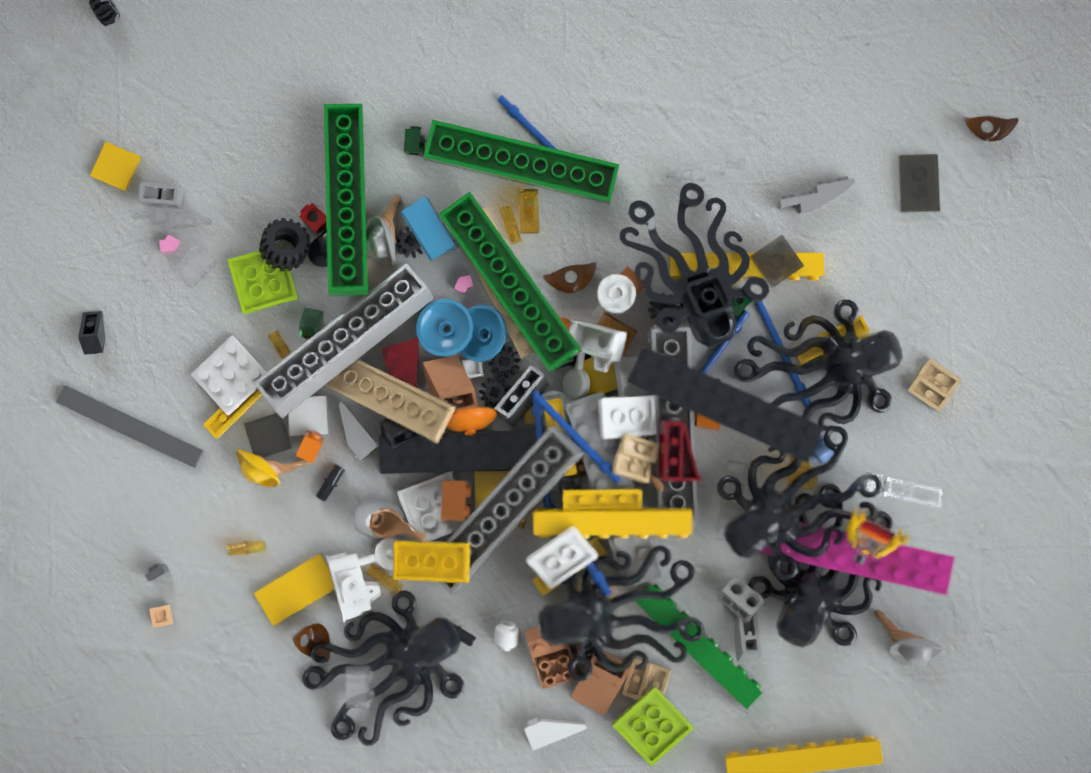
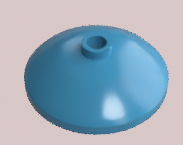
M451 299L436 300L428 304L421 311L416 324L417 337L421 345L428 352L442 357L452 356L461 352L469 344L473 335V320L469 311L459 302ZM449 326L450 332L445 333V328Z
M477 305L468 309L473 320V335L469 344L460 353L468 360L485 362L500 352L505 343L507 329L505 320L497 309L488 305Z

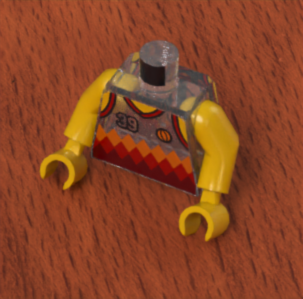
M857 509L853 510V516L846 526L849 545L857 550L853 561L861 565L864 564L868 555L878 559L896 549L900 544H906L909 540V534L901 536L903 529H899L897 536H895L896 533L865 518V511L861 515H857Z

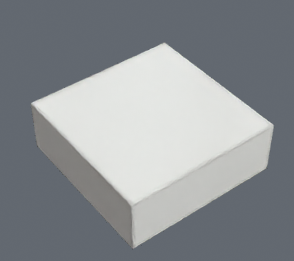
M462 360L469 379L484 377L482 362Z

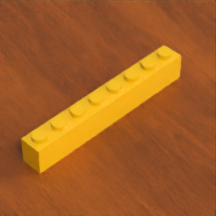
M681 253L688 267L695 272L697 270L696 254ZM705 253L709 268L718 267L719 260L715 253ZM726 253L729 261L730 275L741 264L742 259L738 253ZM748 253L750 257L749 268L742 278H769V281H781V278H788V281H800V278H807V281H819V278L824 276V253ZM669 256V275L673 280L679 281L682 275L675 260Z
M534 508V535H538V538H550V535L559 536L574 525L584 538H589V535H597V538H608L609 535H617V538H628L629 535H636L637 538H647L648 535H656L657 538H667L668 535H676L677 538H687L688 535H692L691 508H642L630 510L563 511V508Z
M874 735L863 736V739L855 740L854 737L844 738L842 742H836V740H825L824 744L807 742L805 746L799 747L797 744L786 745V748L778 749L777 746L767 747L765 751L749 749L747 750L748 753L730 751L728 755H724L726 773H810L883 764L881 741L877 737L875 738Z

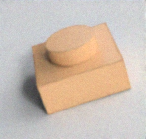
M170 605L149 609L153 628L173 624Z

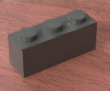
M530 365L494 408L497 411L498 417L514 428L533 405L532 392L540 391L541 395L549 386L546 375Z

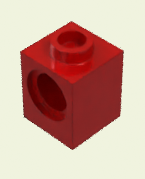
M313 203L307 204L300 211L301 215L299 217L317 234L327 226L326 215ZM312 213L319 215L318 220L315 222H310L309 220Z

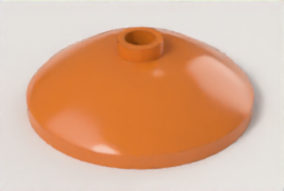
M490 408L455 410L446 428L455 432H464V435H474L476 431L484 429L496 419L497 411Z

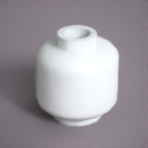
M502 621L495 627L493 641L500 650L510 651L511 648L518 645L520 630L512 621Z

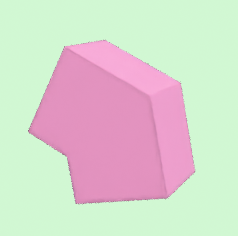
M167 235L165 240H159L161 253L175 252L181 241Z
M471 276L459 277L454 290L466 294L469 288L474 287Z

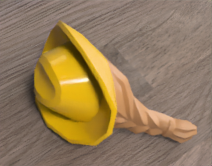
M237 449L236 451L244 478L249 482L265 487L278 486L280 484L278 476L290 473L299 467L308 466L310 463L300 459L288 464H280L276 461L265 460L261 455L252 454L242 449Z

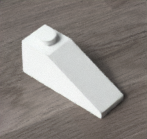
M537 718L527 721V725L524 726L532 750L587 729L585 722L553 719L538 720Z

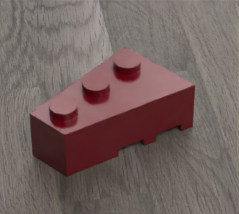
M419 338L381 348L388 374L418 389Z
M659 420L658 479L662 481H702L696 466V459L693 456L685 422L680 420Z

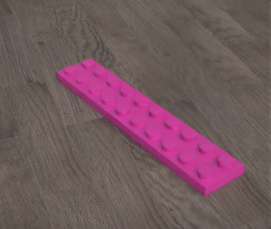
M799 522V524H800L801 526H808V525H810V524H807V523ZM821 527L814 534L797 538L796 541L806 547L817 548L821 545L827 528ZM832 532L827 551L819 557L801 555L785 543L781 544L782 552L793 557L798 562L943 595L948 593L955 560L954 556L905 545H899L883 557L874 558L876 553L870 556L859 551V548L855 549L854 545H851L847 540V532H844V539L839 545L834 544V541L838 538V533ZM867 538L865 544L860 542L858 546L869 548L871 551L872 549L868 545H871L875 539ZM769 545L758 551L759 553L775 556ZM858 555L866 558L863 565L855 562Z

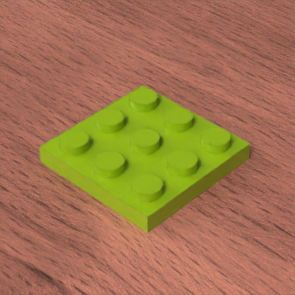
M283 244L278 245L280 248L285 249ZM259 251L227 260L243 315L299 299L291 271L287 269L280 271V268L277 267L275 270L271 264L268 266L265 263L266 259L262 260V253H259Z
M655 685L612 723V726L651 767L694 729V726Z

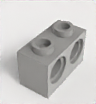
M140 182L138 201L143 205L182 208L183 189L180 186Z
M736 575L717 597L745 623L752 618L765 602L760 593L752 590L743 579L738 578ZM731 589L736 590L738 594L733 593ZM746 602H750L753 605V607L747 605Z

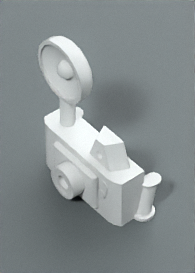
M570 320L572 323L569 332L582 349V352L577 354L575 368L569 370L563 379V391L571 400L587 396L590 389L589 375L582 369L585 353L593 355L595 370L607 372L612 361L621 362L626 332L589 322Z
M394 537L385 538L376 545L375 554L358 558L356 553L348 555L347 552L329 557L325 555L343 623H345V620L362 616L363 612L371 610L370 603L381 595L377 582L364 581L360 566L377 561L382 568L393 570V541L400 539Z

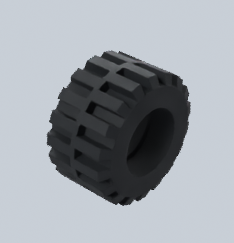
M281 218V221L276 219L273 221V224L270 222L267 225L260 240L259 253H262L261 258L262 260L266 259L265 263L268 266L271 264L275 270L277 267L280 268V271L285 269L292 271L293 267L297 269L300 264H303L311 241L309 240V233H306L307 229L300 227L301 223H294L293 219L286 221V218ZM286 240L293 245L294 249H282L275 241Z

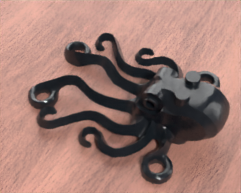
M687 183L680 191L677 221L679 229L689 238L693 245L697 258V270L695 272L688 267L680 251L661 240L656 230L655 213L647 202L642 200L633 202L629 207L628 215L635 224L647 225L649 236L654 245L675 260L682 275L681 280L675 281L670 277L666 259L659 251L626 239L627 233L638 236L639 231L633 227L622 229L620 240L625 246L651 255L658 264L659 274L663 283L674 293L673 296L654 292L651 287L654 269L649 263L640 262L635 266L634 271L636 277L640 278V269L646 268L648 270L643 280V289L646 296L664 304H680L682 308L680 311L673 308L660 310L656 317L657 327L662 332L674 333L681 326L682 319L687 317L689 327H691L692 334L697 342L706 347L718 346L731 340L735 333L736 321L732 309V300L746 297L750 301H762L769 293V285L763 278L751 277L746 281L742 289L734 290L731 288V285L739 281L747 272L750 257L744 248L729 241L730 237H735L738 242H742V237L735 231L727 232L723 239L725 246L737 252L742 259L738 269L732 275L729 274L728 257L716 240V232L726 212V204L717 197L709 199L705 205L707 211L712 210L714 203L720 205V210L707 232L709 247L717 256L719 265L716 268H709L701 241L685 224L686 208L700 205L704 199V191L695 183ZM692 190L697 193V198L690 199L686 193ZM638 208L642 209L646 215L638 217L635 214V210ZM751 286H760L762 288L761 294L752 292ZM665 316L674 318L672 326L664 324L663 318Z
M843 299L836 303L833 314L835 319L846 327L847 332L845 336H841L837 328L827 319L811 315L801 321L795 335L789 333L790 328L795 326V322L792 321L786 324L783 331L784 336L791 341L799 340L806 328L814 323L823 327L830 334V337H813L790 349L782 347L762 336H754L747 343L749 353L755 357L762 355V351L754 349V343L760 342L785 357H797L813 347H820L823 349V356L803 365L774 361L765 364L761 368L753 360L743 359L734 366V376L737 380L748 383L774 370L797 375L808 374L820 369L827 370L826 376L816 384L799 392L782 394L771 402L779 406L784 402L803 400L818 394L831 385H835L838 391L834 396L814 400L805 408L802 417L809 420L811 414L817 409L838 405L849 394H853L852 407L848 415L839 416L826 412L819 417L818 424L824 427L823 431H826L833 425L825 426V419H830L838 424H847L854 421L861 408V385H866L870 390L867 396L869 409L875 413L886 412L892 405V396L885 389L877 388L872 376L898 367L903 354L899 340L893 332L880 330L858 338L853 324L858 317V306L850 299ZM843 306H849L852 309L851 315L847 318L841 315V308ZM743 365H749L752 368L750 376L744 377L741 374V367ZM877 395H882L886 400L885 404L881 407L874 403Z
M832 426L824 433V444L834 452L828 462L802 473L782 492L775 490V483L795 473L801 466L802 460L794 458L788 466L774 471L766 478L762 487L759 488L756 478L758 466L763 463L780 464L786 457V453L771 446L768 448V451L778 450L780 452L778 458L767 455L758 456L751 461L748 468V486L753 497L751 500L745 499L742 495V484L736 477L729 475L719 480L717 483L718 495L727 501L736 500L745 511L726 525L723 534L726 543L738 557L750 558L769 545L776 557L773 564V572L777 578L787 581L796 576L798 564L793 557L782 552V543H785L801 555L819 557L827 551L832 532L838 533V538L834 541L835 545H839L843 541L844 532L838 526H830L825 530L821 545L817 548L806 547L798 543L796 539L814 534L831 518L838 517L850 520L853 516L852 512L841 509H829L819 514L808 526H801L799 524V517L817 504L844 502L852 498L856 492H859L866 498L875 497L882 490V482L877 475L869 473L860 476L845 492L815 494L797 505H791L792 497L806 482L817 475L830 471L837 464L848 443V433L840 426ZM833 432L839 433L842 436V441L839 444L832 443L830 435ZM868 479L873 480L876 485L875 490L872 492L864 488V482ZM727 482L734 483L735 492L732 494L726 493L723 489L724 484ZM861 502L859 504L861 509L868 508L870 510L869 516L865 518L873 521L877 514L875 506L871 502ZM782 562H789L791 564L792 570L790 573L784 574L780 571Z
M827 484L821 487L818 494L829 490L841 493V490L835 484ZM807 493L800 494L796 497L795 505L811 497V495ZM843 502L821 503L826 508L843 510ZM877 511L876 517L872 522L875 523L877 518L882 517L886 521L885 528L891 530L893 526L891 516L884 511ZM805 513L799 517L800 522L809 524ZM836 517L833 526L842 528L844 518ZM767 555L768 565L770 567L771 572L775 576L773 572V564L775 562L776 557L772 555ZM788 562V573H790L792 568ZM811 564L807 570L800 569L798 565V572L791 580L784 581L775 576L785 586L784 590L781 591L774 589L769 579L762 575L752 577L747 585L754 590V585L757 582H762L765 584V591L761 593L764 600L771 596L784 602L776 623L778 635L786 642L804 648L814 643L824 624L832 629V638L838 645L849 646L854 643L857 638V632L853 624L848 621L835 622L831 618V613L856 615L868 610L873 601L869 581L875 580V590L880 591L882 580L865 577L862 584L865 598L862 604L856 606H842L841 603L854 592L859 575L850 573L847 585L843 589H837L835 587V580L840 571L830 569L826 575L821 576L820 566ZM841 628H848L850 632L848 639L843 640L840 638L839 630Z
M656 546L650 551L642 566L634 575L628 577L610 576L604 580L609 587L632 586L643 579L658 552H663L665 558L660 561V566L668 565L671 560L670 550L665 546ZM617 552L616 556L618 558H625V564L620 565L608 556H599L592 562L596 568L599 565L607 564L617 571H626L631 566L632 559L626 552ZM678 560L673 563L670 569V577L674 582L671 588L665 591L635 590L613 598L605 596L598 584H591L592 575L587 568L583 575L581 592L576 591L573 585L577 572L561 582V584L565 585L568 601L545 605L538 613V625L542 640L552 646L575 642L576 656L568 664V673L576 681L587 680L593 671V664L585 655L584 649L587 645L591 646L597 660L606 669L615 673L628 669L637 656L642 658V662L635 665V669L641 670L645 668L648 663V656L643 651L635 650L622 663L615 664L605 655L602 647L622 650L639 643H645L657 650L670 662L681 663L687 657V649L679 641L673 644L675 648H679L681 651L680 656L675 657L662 644L649 635L634 634L625 639L617 640L613 638L612 632L615 628L640 625L660 634H669L678 630L684 640L694 642L699 641L704 634V625L699 619L686 617L664 625L642 615L616 616L613 612L619 606L635 600H664L673 596L693 579L695 568L689 561ZM680 566L688 569L686 578H680L677 575V570ZM691 623L698 627V631L694 636H690L686 631L687 626ZM579 662L584 663L587 667L585 673L581 675L577 674L574 670L575 665Z
M402 590L395 593L392 598L393 610L403 616L407 622L405 628H402L393 618L383 613L369 612L359 621L356 635L350 634V629L354 627L353 622L345 626L344 636L346 639L358 641L363 636L366 625L372 620L385 624L391 628V631L374 634L355 649H345L323 641L314 643L311 647V658L318 663L326 661L325 656L320 657L317 655L316 651L318 648H323L347 658H356L366 654L378 643H384L387 647L386 653L365 665H337L328 673L320 666L309 667L304 671L302 681L304 686L311 690L325 687L339 674L366 675L386 665H393L391 673L380 684L365 693L350 697L343 704L331 723V733L334 738L347 740L354 734L355 723L351 717L346 715L353 705L381 695L400 679L407 681V687L403 691L391 694L381 701L376 712L372 739L368 740L365 738L366 727L359 729L358 738L362 745L372 746L379 740L386 709L392 704L410 698L421 684L424 685V701L422 706L418 708H397L393 714V721L398 726H407L410 724V720H400L399 715L401 713L421 716L428 712L433 702L431 673L437 674L440 678V691L445 697L455 699L463 693L465 684L461 676L455 673L447 674L439 664L458 651L461 641L457 630L448 619L437 617L418 627L412 614L416 607V598L411 592ZM401 597H406L409 600V606L406 609L399 608L398 600ZM315 672L320 676L319 683L313 684L309 681L310 673ZM448 681H455L458 684V689L455 692H450L446 689ZM340 722H345L348 725L347 733L343 734L337 730V725Z

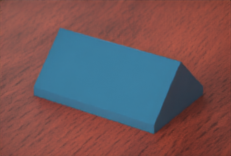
M424 196L400 212L430 261L459 247L427 197Z

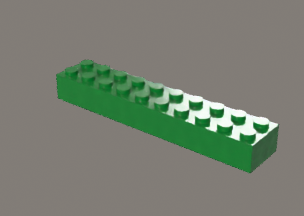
M362 103L324 104L329 297L368 296Z
M432 120L423 156L426 161L606 204L611 202L619 164L437 120Z
M470 191L439 213V216L550 373L582 352L580 346Z

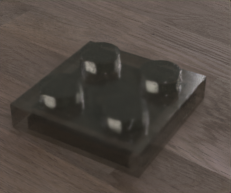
M780 235L750 256L771 288L804 267L783 235Z

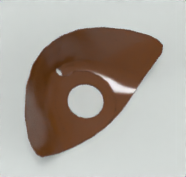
M979 116L975 118L964 117V120L969 129L981 140L987 141L988 139L989 142H995L1008 136L1018 124L1019 118L1004 119L994 116ZM990 121L993 124V130L990 133H985L982 130L983 122Z
M596 262L566 266L543 277L550 286L558 291L576 293L590 283L596 270ZM568 271L576 273L577 279L575 282L569 283L565 280V274Z
M319 623L305 626L293 636V642L298 650L311 657L310 649L314 643L323 641L330 644L327 629ZM303 635L308 636V643L305 647H302L300 643ZM318 648L316 651L317 655L320 657L325 656V662H328L330 651Z

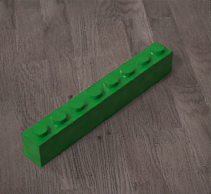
M650 583L643 589L663 591L657 584L652 586ZM670 597L664 600H635L649 616L660 624L668 625L679 619L690 617L685 611L680 613L676 609L678 605ZM689 624L686 631L690 636H694L698 631V627ZM678 630L669 633L675 641L683 643L686 646L687 652L746 709L763 693L759 689L761 685L754 678L750 681L745 676L748 672L740 665L736 667L731 662L733 658L726 651L722 654L717 649L720 645L714 639L710 638L708 640L703 635L699 641L689 642L681 637Z

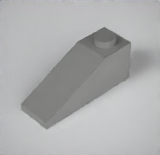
M341 401L339 408L347 443L351 449L349 453L355 460L359 458L360 461H363L379 447V444L347 405Z
M746 602L747 605L753 607V605L750 602ZM757 612L747 623L735 614L737 662H756L762 654Z

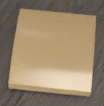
M929 357L907 391L940 412L962 379Z
M624 434L614 459L612 473L641 483H649L651 465L656 463L659 444L630 434Z
M635 658L631 664L632 667L628 673L622 695L639 700L654 685L665 694L672 669L648 662L645 668L636 670L635 665L640 664L642 660Z

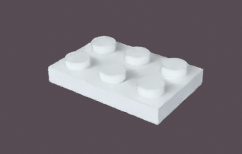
M654 396L598 399L601 439L623 437L624 434L633 436L657 435Z
M573 525L527 557V562L548 587L552 589L596 559L598 554Z

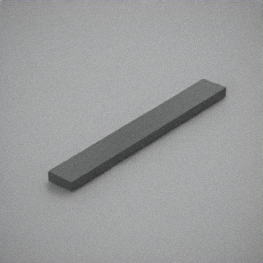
M64 385L56 401L60 405L193 468H196L204 451L67 385Z

